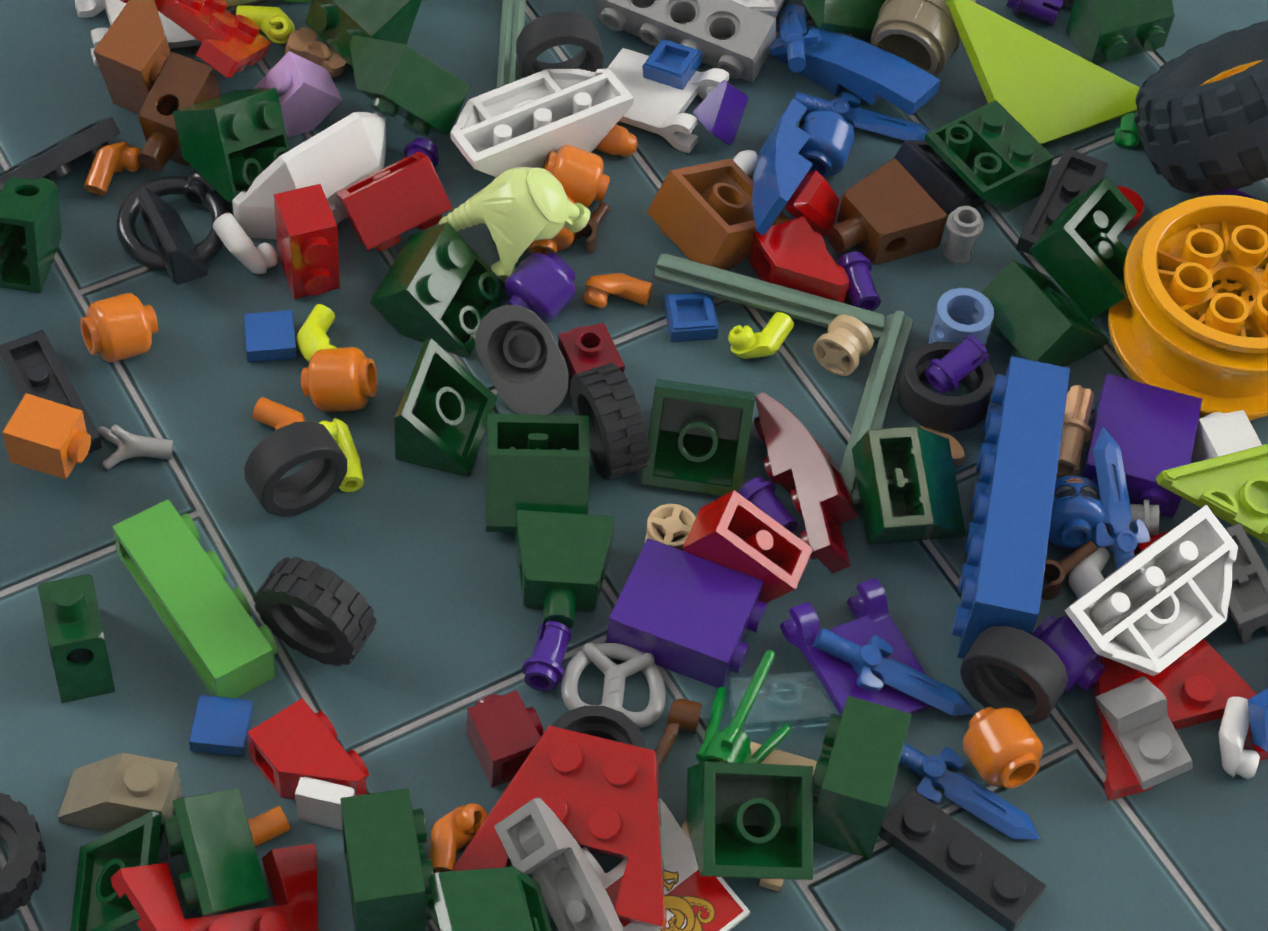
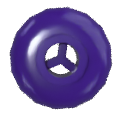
M548 252L546 255L532 253L524 259L505 281V289L511 298L507 305L522 306L533 311L544 323L551 322L574 298L576 287L573 281L576 279V275L572 268L555 253Z
M1054 615L1049 616L1031 634L1050 647L1064 664L1068 682L1063 693H1067L1078 686L1086 691L1104 673L1106 667L1100 663L1103 656L1094 651L1068 615L1058 619Z

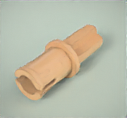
M1080 385L1072 386L1070 391L1067 392L1057 477L1078 475L1084 444L1091 437L1092 431L1088 423L1094 394L1091 389L1083 388Z

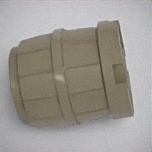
M886 0L879 10V16L871 34L872 45L907 60L933 76L938 75L962 41L945 0Z

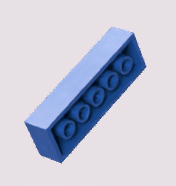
M1011 356L1006 375L997 374L995 377L991 403L996 405H987L983 420L982 433H986V443H981L977 459L976 471L980 472L979 482H975L970 504V511L974 512L973 522H969L964 544V551L968 552L967 562L963 563L958 584V593L962 595L960 605H957L951 630L952 636L960 637L958 658L964 659L979 634L989 627L1008 626L1023 630L1029 634L1033 632L1040 609L1070 368Z

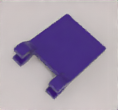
M876 578L859 583L856 587L859 594L847 600L850 611L857 619L828 630L859 646L868 645L869 640L873 636H878L893 648V652L889 657L882 655V658H892L926 675L889 614L886 594L881 583ZM809 602L790 608L789 614L792 618L782 621L780 624V629L786 640L804 653L841 716L848 696L912 715L933 707L883 683L880 691L859 687L857 685L859 674L852 669L851 664L813 647L816 636L820 631V624L816 611Z

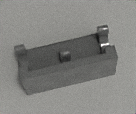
M1241 523L1225 529L1238 545L1236 561L1232 564V588L1228 611L1238 627L1237 633L1242 642L1249 643L1253 638L1251 634L1256 629L1264 626L1268 632V571Z

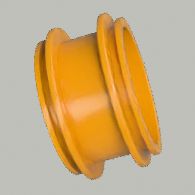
M1209 195L1189 199L1154 216L1144 224L1133 238L1124 263V281L1128 297L1108 309V327L1112 344L1134 381L1202 398L1199 419L1215 412L1225 414L1240 410L1245 411L1249 421L1268 416V203L1235 195Z

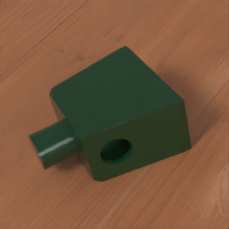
M10 178L0 191V287L37 293L42 292L62 235L59 189L53 181L47 178H36L34 180ZM21 248L27 249V253L23 252Z
M517 510L515 549L522 604L531 609H544L543 623L545 625L547 621H555L571 629L575 622V611L592 612L596 610L611 554L615 516Z
M85 574L40 584L38 586L39 597L61 703L115 692L92 575ZM80 648L89 649L90 659L81 663L72 662L71 651Z

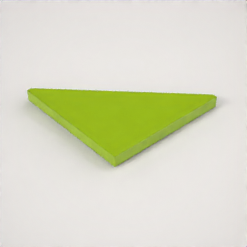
M945 0L987 102L990 103L997 100L1042 146L1121 118L1128 113L1138 111L1136 95L1140 87L971 0Z
M1268 444L1164 470L1155 477L1158 485L1201 508L1207 505L1215 516L1232 525L1241 523L1245 532L1268 544Z

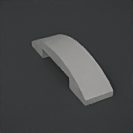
M541 798L532 799L494 826L513 867L526 875L531 874L533 879L540 884L543 900L558 931H624L614 906L590 861L565 825Z

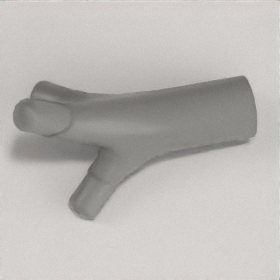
M118 425L112 426L111 430L106 427L98 429L99 436L118 446L116 452L103 461V466L107 470L120 461L132 457L144 456L171 460L173 440L134 435Z

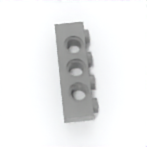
M595 0L596 18L607 28L614 31L623 30L638 36L645 43L657 47L660 41L665 39L702 51V63L725 70L729 73L730 78H742L752 83L770 53V44L776 40V18L732 0ZM642 5H648V6H650V7H647V8H639V6H642ZM679 21H689V23H686V24H679V23H677V22H679ZM722 36H724V37H729V39H726V40H719V39H716V38L722 37Z

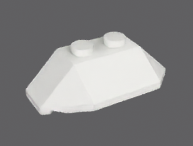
M545 69L469 99L456 125L451 130V140L474 169L494 177H498L504 171L516 167L542 168L549 151L557 152L561 146L566 144L592 152L633 105L634 97L610 69H597L596 72L581 69Z
M354 112L279 156L254 180L247 193L242 191L232 200L234 217L248 237L277 240L274 194L317 184L322 186L336 224L347 218L335 192L384 169L387 149L386 117L380 112H375L374 114Z
M1205 505L1074 601L1064 611L1097 654L1155 676L1226 621L1232 588V564L1236 561L1238 545L1209 507Z

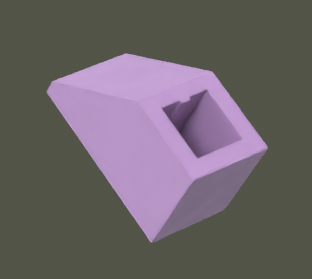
M290 51L254 87V89L277 88L287 137L313 131L342 101L326 68Z

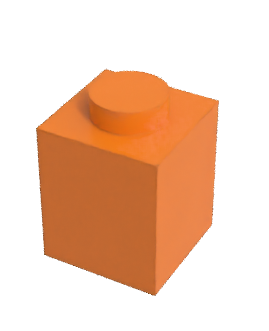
M27 393L2 432L11 463L67 480L76 462L82 463L91 444V436L87 433L82 410Z

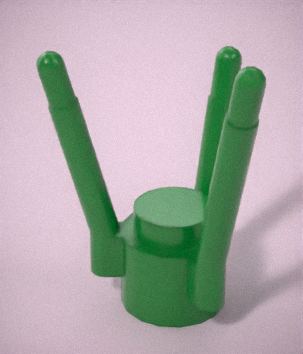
M767 650L730 726L723 728L719 732L727 690L724 687L717 689L704 741L696 754L699 763L709 761L761 764L792 732V727L789 724L783 725L752 754L750 748L751 740L741 730L775 658L774 651Z

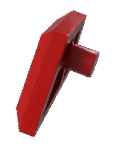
M817 171L806 174L786 203L785 208L796 218L804 216L814 232H819L821 236L828 235V229L834 225L840 199L825 178Z

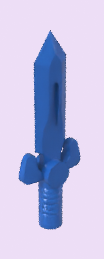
M790 3L779 13L780 35L783 42H780L779 39L774 40L769 46V51L771 55L787 53L789 69L792 72L798 73L806 67V47L819 43L821 37L815 29L809 30L807 34L805 7Z
M797 92L795 96L796 101L808 108L806 113L821 110L837 112L850 123L852 129L854 126L904 141L925 140V135L931 132L923 124L859 107L862 102L861 99L848 92H842L841 98L832 101Z
M1102 427L1093 448L1101 504L1106 516L1104 522L1110 527L1112 535L1109 536L1104 523H1098L1094 527L1093 543L1097 548L1108 547V550L1115 556L1117 570L1135 557L1134 550L1137 544L1148 542L1150 535L1142 519L1133 522V532L1129 530V524L1133 519L1121 448L1105 428Z
M821 628L816 636L813 647L851 664L852 669L859 674L857 685L861 688L880 691L883 683L951 716L976 714L959 690L892 658H882V655L889 657L893 652V648L878 636H873L869 640L868 645L864 646L854 644V642L840 637L825 628Z
M904 742L899 764H902L918 775L921 783L916 789L917 793L931 803L937 804L940 802L942 795L933 787L938 786L942 789L943 796L1011 839L1041 840L1027 813L963 773H954L946 769V766H949L955 770H961L964 766V761L951 748L945 747L939 756H926Z

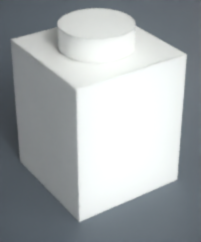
M1244 410L1225 414L1215 412L1198 420L1192 458L1194 462H1199L1261 446L1262 444Z

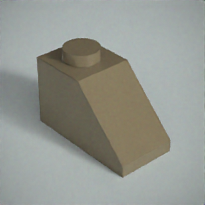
M120 753L74 769L58 815V821L62 824L111 832L151 811L162 814V818L170 817L172 801L182 798L183 795L178 765L176 762Z

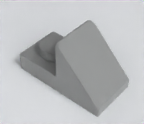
M1145 676L1096 696V702L1143 790L1193 769L1192 759L1168 717L1165 695Z

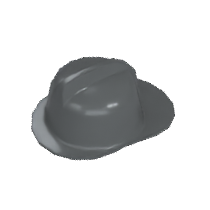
M504 305L491 310L481 320L475 334V342L479 359L500 398L510 410L517 414H551L563 403L569 389V371L552 331L533 311L522 306Z

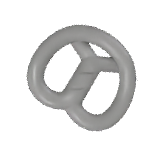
M585 644L582 650L572 657L568 663L561 684L562 698L569 711L581 706H606L623 712L637 724L638 728L650 726L657 721L665 706L666 687L662 673L655 664L654 656L651 653H644L623 644ZM610 659H617L625 662L617 665ZM591 662L605 675L602 703L600 705L586 704L578 695L579 677L583 669ZM642 671L650 689L649 703L645 710L631 712L623 708L626 677Z

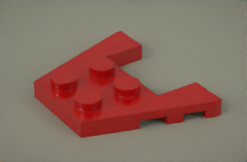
M120 0V1H122L123 3H127L129 0ZM155 0L160 13L202 42L196 56L227 78L233 77L236 71L239 73L243 71L246 64L251 66L262 60L272 44L271 41L259 33L261 28L254 21L241 15L234 16L225 9L227 3L224 0Z
M1204 639L1200 640L1155 676L1104 656L1102 657L1100 663L1106 669L1095 682L1093 688L1096 714H1099L1102 738L1099 743L1101 759L1105 762L1106 779L1104 781V789L1108 801L1152 790L1153 786L1145 790L1142 789L1096 702V696L1145 676L1165 695L1168 717L1175 730L1223 718L1226 703L1230 697H1242L1249 700L1257 695ZM1249 723L1244 748L1256 751L1260 756L1259 761L1268 759V752L1252 742L1251 725Z
M548 726L456 862L453 871L511 867L512 863L494 826L532 799L541 798L565 825L580 848L586 847L591 851L627 859L614 908L618 918L665 930L667 912L664 900L663 881L665 877L661 848L660 826L662 824L658 756L656 752L638 746Z
M315 844L271 849L261 858L276 906L185 919L167 863L121 868L110 878L118 896L121 898L127 895L141 917L136 923L141 931H318L317 850Z

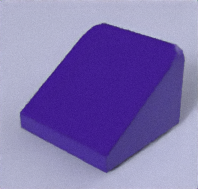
M723 80L694 109L693 113L712 135L731 145L735 140L749 98L745 93Z

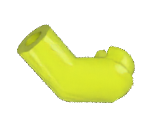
M237 6L236 16L241 15L254 21L260 26V30L274 43H286L290 33L295 31L293 22L279 7Z
M321 304L315 305L296 337V345L309 363L317 350L336 348L329 343L330 339L326 334L335 320V314L330 308Z
M777 312L772 316L762 332L753 333L750 326L745 325L742 328L741 325H738L728 335V341L731 344L730 350L741 359L772 356L778 351L793 329L794 322L787 314Z
M336 418L332 422H319L327 428L347 458V473L339 489L344 492L359 490L364 484L360 457L348 425Z

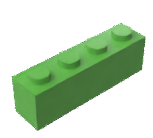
M167 499L112 526L119 558L212 696L237 698L276 677L274 655L278 653V647L271 632L265 625L257 627L251 619L252 611L245 595L238 587L231 590L224 580L226 574L220 559L213 550L204 551L198 542L200 541L199 532L187 513L180 516L170 500Z

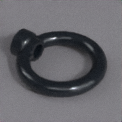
M195 169L188 177L167 176L144 183L125 199L118 212L116 223L117 235L126 253L139 264L159 271H167L158 252L145 245L139 239L136 232V219L140 213L137 195L139 188L146 187L158 197L174 194L184 195L194 206L199 208L207 207L212 219L211 229L206 238L196 246L204 263L213 258L224 246L213 229L214 221L221 215L230 213L223 197Z

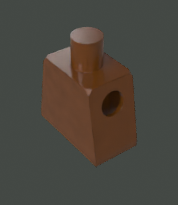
M174 52L168 57L140 109L138 117L146 140L144 147L138 154V159L148 169L161 172L169 160L184 166L190 165L182 155L173 111L220 96L213 67Z
M895 158L845 191L841 199L837 219L838 224L828 229V238L830 244L838 253L857 246L869 258L871 263L880 265L939 247L948 215Z

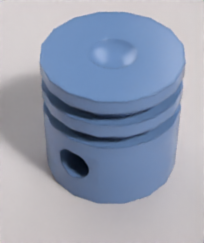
M956 288L944 293L936 306L928 344L934 342H954L960 344L968 335H972L985 347L994 318V308L990 300L982 293L969 288Z

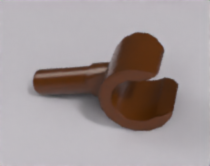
M601 202L587 225L579 232H575L571 246L574 245L578 238L588 237L586 252L592 253L597 249V230L610 210V206L607 203Z
M1091 540L1065 559L1062 558L1058 562L1046 560L1043 579H1049L1052 582L1045 588L1042 596L1043 599L1051 600L1058 596L1065 575L1097 551L1096 545Z
M686 699L673 701L664 735L654 750L658 756V768L661 767L677 739L679 730L696 734L701 715V703Z

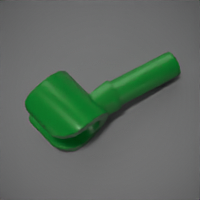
M1134 113L1124 115L1121 118L1120 127L1115 129L1114 142L1121 148H1133L1140 142V136L1134 121Z

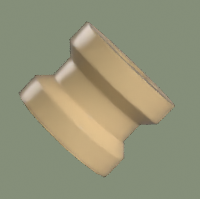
M839 315L829 324L828 333L822 334L814 343L813 352L818 362L826 370L836 375L847 376L857 368L860 360L859 357H864L871 350L874 339L868 327L860 320L849 315Z
M665 504L657 507L648 517L645 542L649 538L686 552L682 547L696 519L695 515L688 508L679 504Z

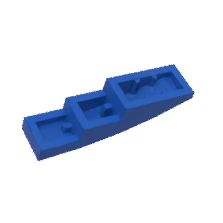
M807 26V34L809 30L815 29L819 32L821 41L806 47V67L799 73L835 96L846 88L871 105L884 98L912 116L938 92L940 79L907 60L865 41L834 31ZM780 35L777 39H779L780 42H783V41H781V35ZM787 53L773 55L788 65Z
M795 99L791 100L759 152L753 174L752 204L756 231L763 236L813 165V163L799 155L810 135L796 126L808 108Z

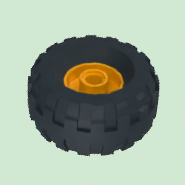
M1268 20L1239 30H1232L1187 50L1186 53L1162 65L1155 74H1151L1143 82L1136 95L1138 111L1135 112L1134 116L1139 136L1157 175H1163L1170 186L1178 191L1190 194L1196 192L1203 194L1220 193L1222 190L1239 189L1268 178Z

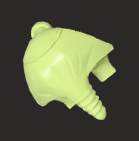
M516 167L501 173L487 187L474 194L465 203L455 208L453 212H449L447 216H444L439 221V225L448 222L455 231H459L479 223L486 224L500 257V260L491 265V270L504 282L518 267L519 257L534 240L552 239L563 227L574 233L579 232L587 225L590 219V210L581 203H572L568 199L562 184L551 172L537 167Z

